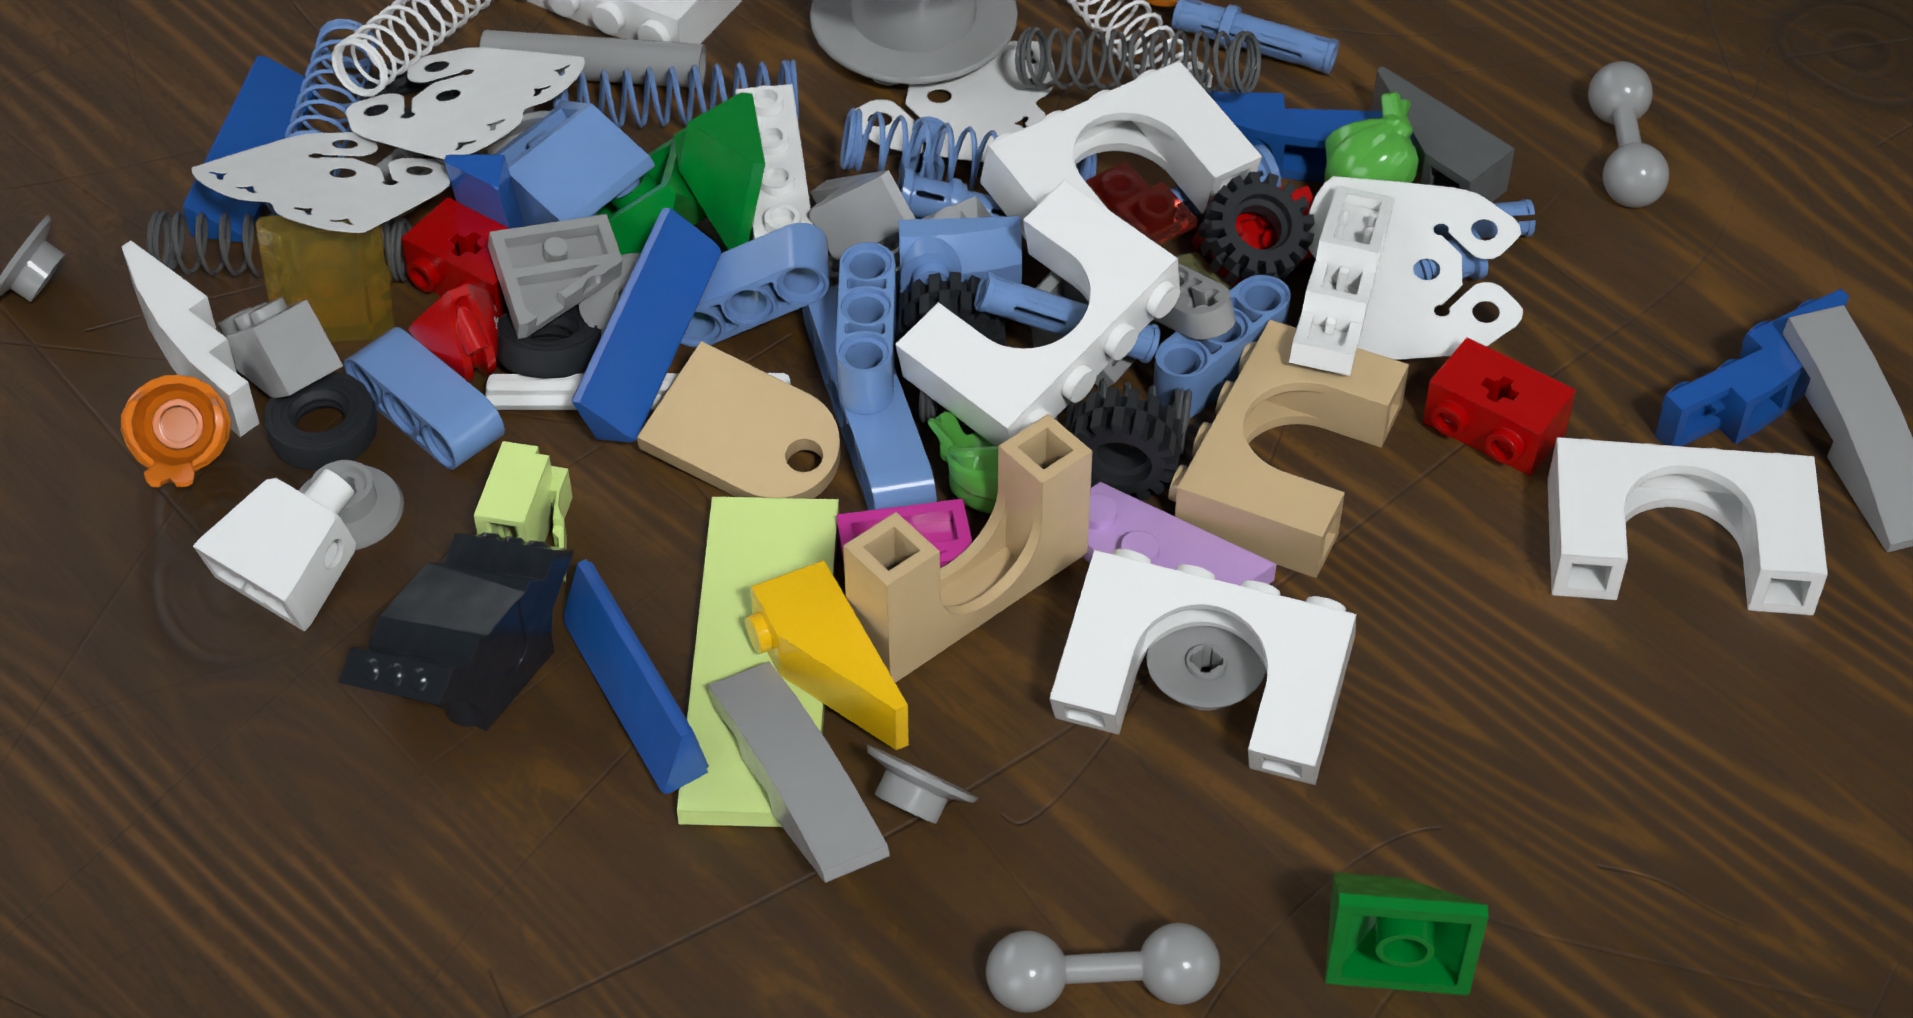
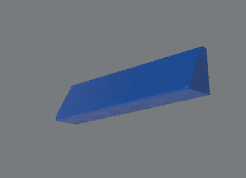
M258 55L204 163L285 139V133L290 124L292 112L296 108L297 97L301 93L302 82L306 77L268 57ZM309 92L307 100H315L316 96ZM304 107L302 109V115H307L309 109L307 107ZM302 122L296 125L298 131H300L303 125ZM209 172L216 174V178L222 180L224 175H226V173ZM195 179L184 201L183 210L192 237H195L197 215L200 211H203L208 222V239L219 240V221L221 215L226 212L231 221L230 241L243 243L242 226L244 216L250 213L255 226L266 202L238 200L216 192ZM253 186L235 187L239 189H247V191L251 193H256L253 189Z
M663 208L572 398L573 405L596 439L633 442L637 439L721 255V249L712 239L671 208Z
M587 559L577 563L564 611V625L659 789L664 794L672 793L707 774V768L709 767L693 729L593 563H588Z

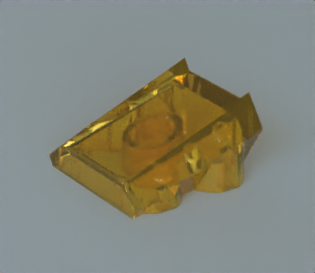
M283 216L260 217L255 222L269 302L283 297L286 304L290 305L307 299L330 342L374 341L395 327L392 311L393 277L391 268L385 264L384 233L381 224L365 233H350L309 226ZM349 219L330 220L331 222H345L348 225H353Z

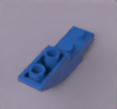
M1214 92L1209 94L1253 146L1261 144L1271 152L1278 165L1281 178L1325 183V168L1327 165L1325 142L1334 130L1352 122L1383 117L1382 111L1285 109L1284 93L1250 92L1247 95H1241L1238 93Z
M1839 289L1818 300L1809 299L1799 305L1794 311L1771 322L1763 321L1755 325L1747 332L1742 341V351L1739 360L1730 359L1718 367L1716 371L1693 382L1685 381L1679 383L1665 395L1662 401V411L1655 437L1663 445L1684 446L1720 429L1734 444H1737L1780 417L1803 396L1811 380L1782 334L1788 318L1842 305L1846 308L1849 295L1842 289Z

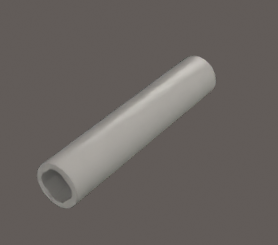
M484 30L480 40V48L584 57L585 65L583 72L585 73L586 81L600 82L601 71L605 69L608 73L609 82L622 83L623 71L627 67L631 73L632 83L645 85V72L650 66L654 73L656 85L667 86L668 68L672 65L676 70L679 87L689 88L690 69L695 64L699 70L702 88L705 82L706 47L704 44ZM569 65L555 71L558 73L564 72V69L568 68Z

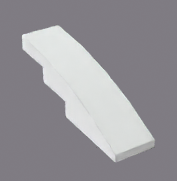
M1336 185L1319 240L1315 264L1306 289L1303 309L1293 339L1289 363L1350 376L1395 197Z
M130 240L121 247L135 293L150 332L169 364L178 375L195 377L212 386L225 401L231 418V429L242 437L260 423L249 382L237 374L228 338L216 329L208 297Z

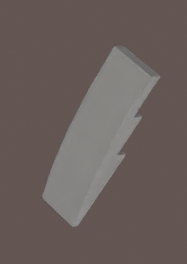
M1844 305L1789 317L1782 334L1811 378L1805 397L1834 441L1827 456L1828 460L1885 551L1888 553L1912 547L1913 437L1901 408L1872 351Z
M770 661L708 685L713 708L737 737L742 760L767 791L774 817L825 883L890 856L885 839L830 745L797 696Z

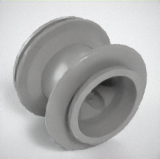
M813 0L810 11L811 27L815 38L822 49L833 60L865 77L900 84L936 83L958 78L981 68L996 58L1008 45L1015 32L1018 16L1015 0Z

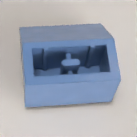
M571 101L560 103L544 118L531 125L495 153L505 155L524 226L597 216L596 212L613 198L623 197L640 184L639 178L655 166L651 157L593 104Z

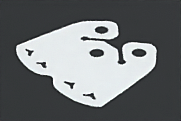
M1009 41L1008 45L996 58L975 71L941 82L910 84L905 104L920 118L930 116L938 118L944 123H949L953 129L955 146L962 131L966 127L971 126L976 133L979 149L983 137L990 130H994L998 136L1009 131L1017 132L1024 128L1015 123L1022 120L1025 116L1028 117L1027 122H1025L1026 126L1040 122L1046 115L1037 106L1036 102L1046 96L1053 86L1048 89L1040 87L1029 89L1024 87L1018 79L1015 67V50L1018 41ZM1032 41L1031 52H1033L1031 58L1037 62L1036 64L1032 63V67L1037 76L1040 50L1038 42ZM1025 60L1026 73L1028 79H1030L1032 77L1028 71L1027 62ZM1049 71L1043 83L1052 81ZM873 79L875 82L880 83V84H884V85H896V84H899V83H889V82H885V81H880V80ZM942 89L950 92L952 97L947 102L935 103L930 101L927 95L933 90ZM874 100L858 107L862 111L863 135L868 124V117L879 111L892 117V122L885 126L886 139L893 121L899 115H903L908 125L910 141L914 120L893 101ZM901 121L895 130L890 149L903 151ZM873 126L869 139L880 145V127ZM948 132L945 135L940 157L949 158ZM970 132L967 133L962 143L958 159L972 161ZM990 136L980 162H984L987 145L993 142V136ZM926 142L922 144L920 154H924Z
M464 48L421 57L414 65L408 66L407 78L410 81L424 83L458 74L466 69H472L474 72L469 75H460L435 82L412 98V113H415V115L411 118H401V115L404 114V96L393 93L353 103L347 108L346 116L351 130L370 140L444 160L446 155H468L494 143L515 129L521 123L525 109L547 102L561 94L583 71L585 60L584 57L497 48ZM438 61L449 63V66L441 71H425V67L431 63ZM569 65L568 68L564 69L565 74L562 76L555 71ZM551 86L548 89L542 90L539 95L534 96V89ZM447 90H458L461 92L457 98L449 101H439L436 99L438 94ZM382 104L389 107L386 112L380 115L367 116L364 114L367 108L374 105ZM500 120H505L502 123L497 124L495 130H490L491 128L488 126V124L496 123ZM475 141L474 143L466 144L461 149L456 150L458 148L459 142Z
M354 132L298 135L192 167V174L198 181L223 195L238 200L267 202L273 206L276 213L287 219L317 228L350 233H365L438 195L450 185L445 162L440 159L402 158L391 161L388 164L392 179L397 181V184L385 185L382 183L385 180L379 167L354 158L309 157L310 154L314 153L322 155L365 156L378 150L376 141L364 138ZM338 140H351L357 142L358 146L350 149H341L334 147L332 143ZM413 166H424L432 169V173L412 175L407 173L406 169ZM346 168L354 170L356 175L339 178L330 175V171ZM209 172L226 173V175H224L222 180L216 178V174ZM253 186V189L256 193H251L247 191V189H239L235 187ZM294 208H312V215H307L305 211ZM349 219L353 225H348L345 222H331L330 220Z
M1333 176L1326 181L1316 194L1309 213L1313 214L1315 224L1308 231L1315 234L1313 243L1309 247L1310 252L1315 258L1336 185L1395 197L1358 348L1394 360L1451 356L1466 337L1489 346L1505 333L1515 328L1521 321L1523 309L1519 303L1501 286L1488 282L1475 284L1449 308V315L1438 316L1434 312L1436 306L1443 305L1462 286V255L1442 235L1434 233L1433 228L1436 225L1444 224L1448 226V232L1474 257L1480 259L1499 257L1521 235L1518 222L1483 196L1475 192L1453 187ZM1478 220H1490L1497 226L1498 232L1491 240L1484 241L1474 237L1471 227ZM1422 259L1433 260L1440 266V274L1432 280L1420 279L1414 273V265ZM1479 302H1492L1499 308L1500 314L1495 321L1483 323L1476 320L1473 316V307Z

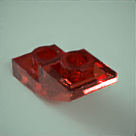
M1127 161L1085 180L1109 211L1159 246L1197 227L1198 219L1163 182L1150 187Z

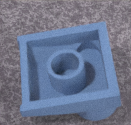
M1021 217L899 220L900 295L904 289L911 292V283L918 279H921L926 286L929 285V275L940 273L942 281H950V272L961 273V282L967 283L971 275L982 278L986 272H991L995 276L1022 284Z

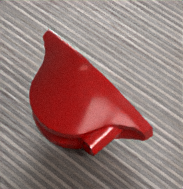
M465 284L447 291L422 313L407 330L413 338L467 382L473 381L474 368L483 376L489 375L496 370L498 315L493 295L486 289Z

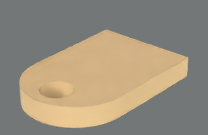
M702 341L637 436L639 449L735 497L814 499L831 483L840 462L838 426L831 412L821 401ZM801 450L813 451L822 458L820 465L809 472L796 471L787 462L794 453Z

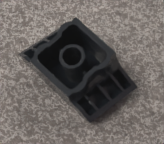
M455 533L445 562H428L378 617L369 645L350 648L338 683L428 702L443 709L446 717L454 724L466 727L477 726L487 731L555 652L552 639L553 607L575 550L548 546L544 541L529 540L525 542L520 537L506 536L501 538L497 533Z

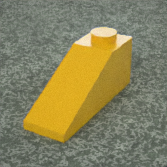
M823 560L751 586L753 614L745 617V624L758 654L767 652L780 676L893 749L898 750L909 746L908 704L826 562Z

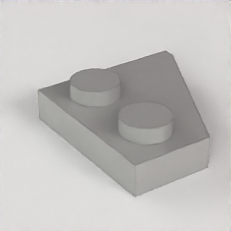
M607 214L489 232L488 248L517 339L530 336L621 276L623 260Z

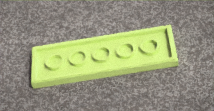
M712 496L687 721L694 731L709 767L707 768V774L679 788L677 804L678 824L782 827L772 813L767 791L742 760L737 737L713 708L708 685L768 661L776 669L767 652L762 654L756 652L747 632L745 617L753 614L751 586L823 560L835 577L838 537L836 515L839 514V499ZM783 678L823 734L825 704Z

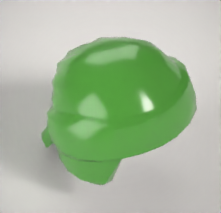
M1397 92L1382 94V118L1352 122L1334 130L1325 142L1327 157L1325 182L1333 176L1412 183L1417 175L1419 158L1410 139L1413 133V127L1408 119L1411 101L1400 99V94Z
M944 412L936 417V419L930 418L928 425L940 441V456L943 461L948 463V478L951 492L958 499H963L964 505L991 515L998 494V446H994L977 432L966 435L962 431L957 417L951 412Z

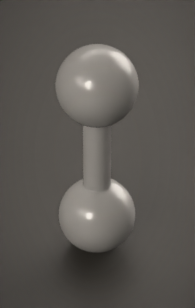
M1617 61L1603 66L1593 76L1589 84L1588 100L1590 107L1597 117L1604 122L1615 125L1619 148L1608 157L1604 165V187L1609 196L1618 204L1630 208H1640L1654 203L1665 192L1669 182V167L1660 151L1653 146L1641 142L1637 120L1646 113L1653 97L1651 80L1639 66L1630 62Z
M1171 923L1158 928L1146 939L1141 951L1064 955L1059 946L1048 936L1036 931L1024 930L1005 936L994 946L986 964V979L993 996L1003 1006L1022 1013L1037 1012L1050 1006L1060 996L1065 984L1142 980L1146 988L1161 1001L1169 1004L1185 1005L1202 999L1212 990L1219 976L1220 957L1217 947L1210 936L1202 929L1187 923Z

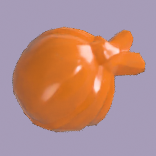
M164 375L150 380L133 393L121 414V432L127 449L140 464L148 468L144 471L146 482L151 487H161L166 483H175L176 487L192 485L195 473L217 459L230 438L231 418L225 401L211 385L195 377Z

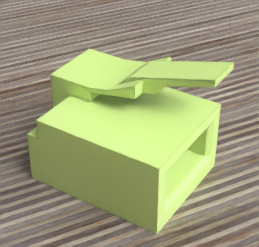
M503 441L474 513L477 533H497L501 538L513 536L523 538L525 542L529 540L545 542L553 522L555 547L567 549L564 519L573 498L568 468L551 466L550 456L539 454L538 446Z

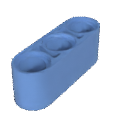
M793 223L721 253L681 344L697 347L702 341L708 345H713L822 298L828 291L829 286L828 239L824 231L809 223Z
M872 242L857 243L848 247L842 253L839 266L836 331V370L839 402L845 409L853 413L867 415L884 410L892 402L895 369V259L893 253L887 247Z
M1251 276L1230 290L1236 322L1228 332L1210 339H1193L1175 332L1162 342L1156 350L1153 384L1156 387V397L1160 398L1159 409L1170 404L1173 390L1177 387L1179 389L1183 387L1185 391L1189 388L1192 391L1190 418L1201 413L1215 402L1227 380L1232 382L1237 380L1239 376V362L1245 346L1253 341L1258 342L1269 320L1287 325L1291 296L1288 286L1282 280L1273 276Z
M400 327L392 328L344 361L346 374L364 383L375 402L376 410L447 469H456L505 434L503 421L493 404L474 386Z

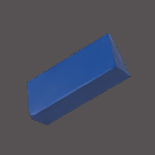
M505 155L445 156V166L457 202L510 229L524 227Z

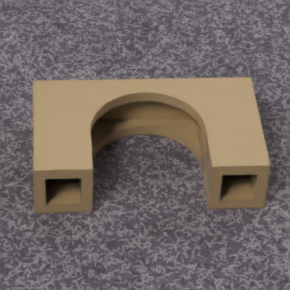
M1269 320L1258 342L1253 341L1245 346L1239 362V376L1235 382L1227 380L1223 385L1216 404L1215 413L1217 416L1212 424L1204 422L1201 425L1193 445L1192 456L1194 458L1189 467L1182 464L1178 467L1170 485L1168 499L1176 502L1175 517L1277 565L1317 578L1339 534L1345 492L1270 466L1254 453L1249 443L1256 436L1269 429L1283 425L1303 424L1324 428L1382 448L1403 404L1409 364L1357 348L1350 376L1289 363L1292 343L1297 328Z
M1049 414L998 446V494L992 514L971 545L949 564L940 568V551L897 512L843 545L846 599L895 683L1088 553L1092 450Z

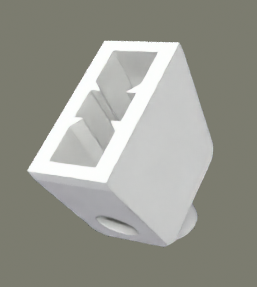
M328 469L323 470L304 494L277 478L266 479L200 537L193 547L215 578L305 632L314 621L355 552L356 542L341 517L337 515L355 492L343 478Z

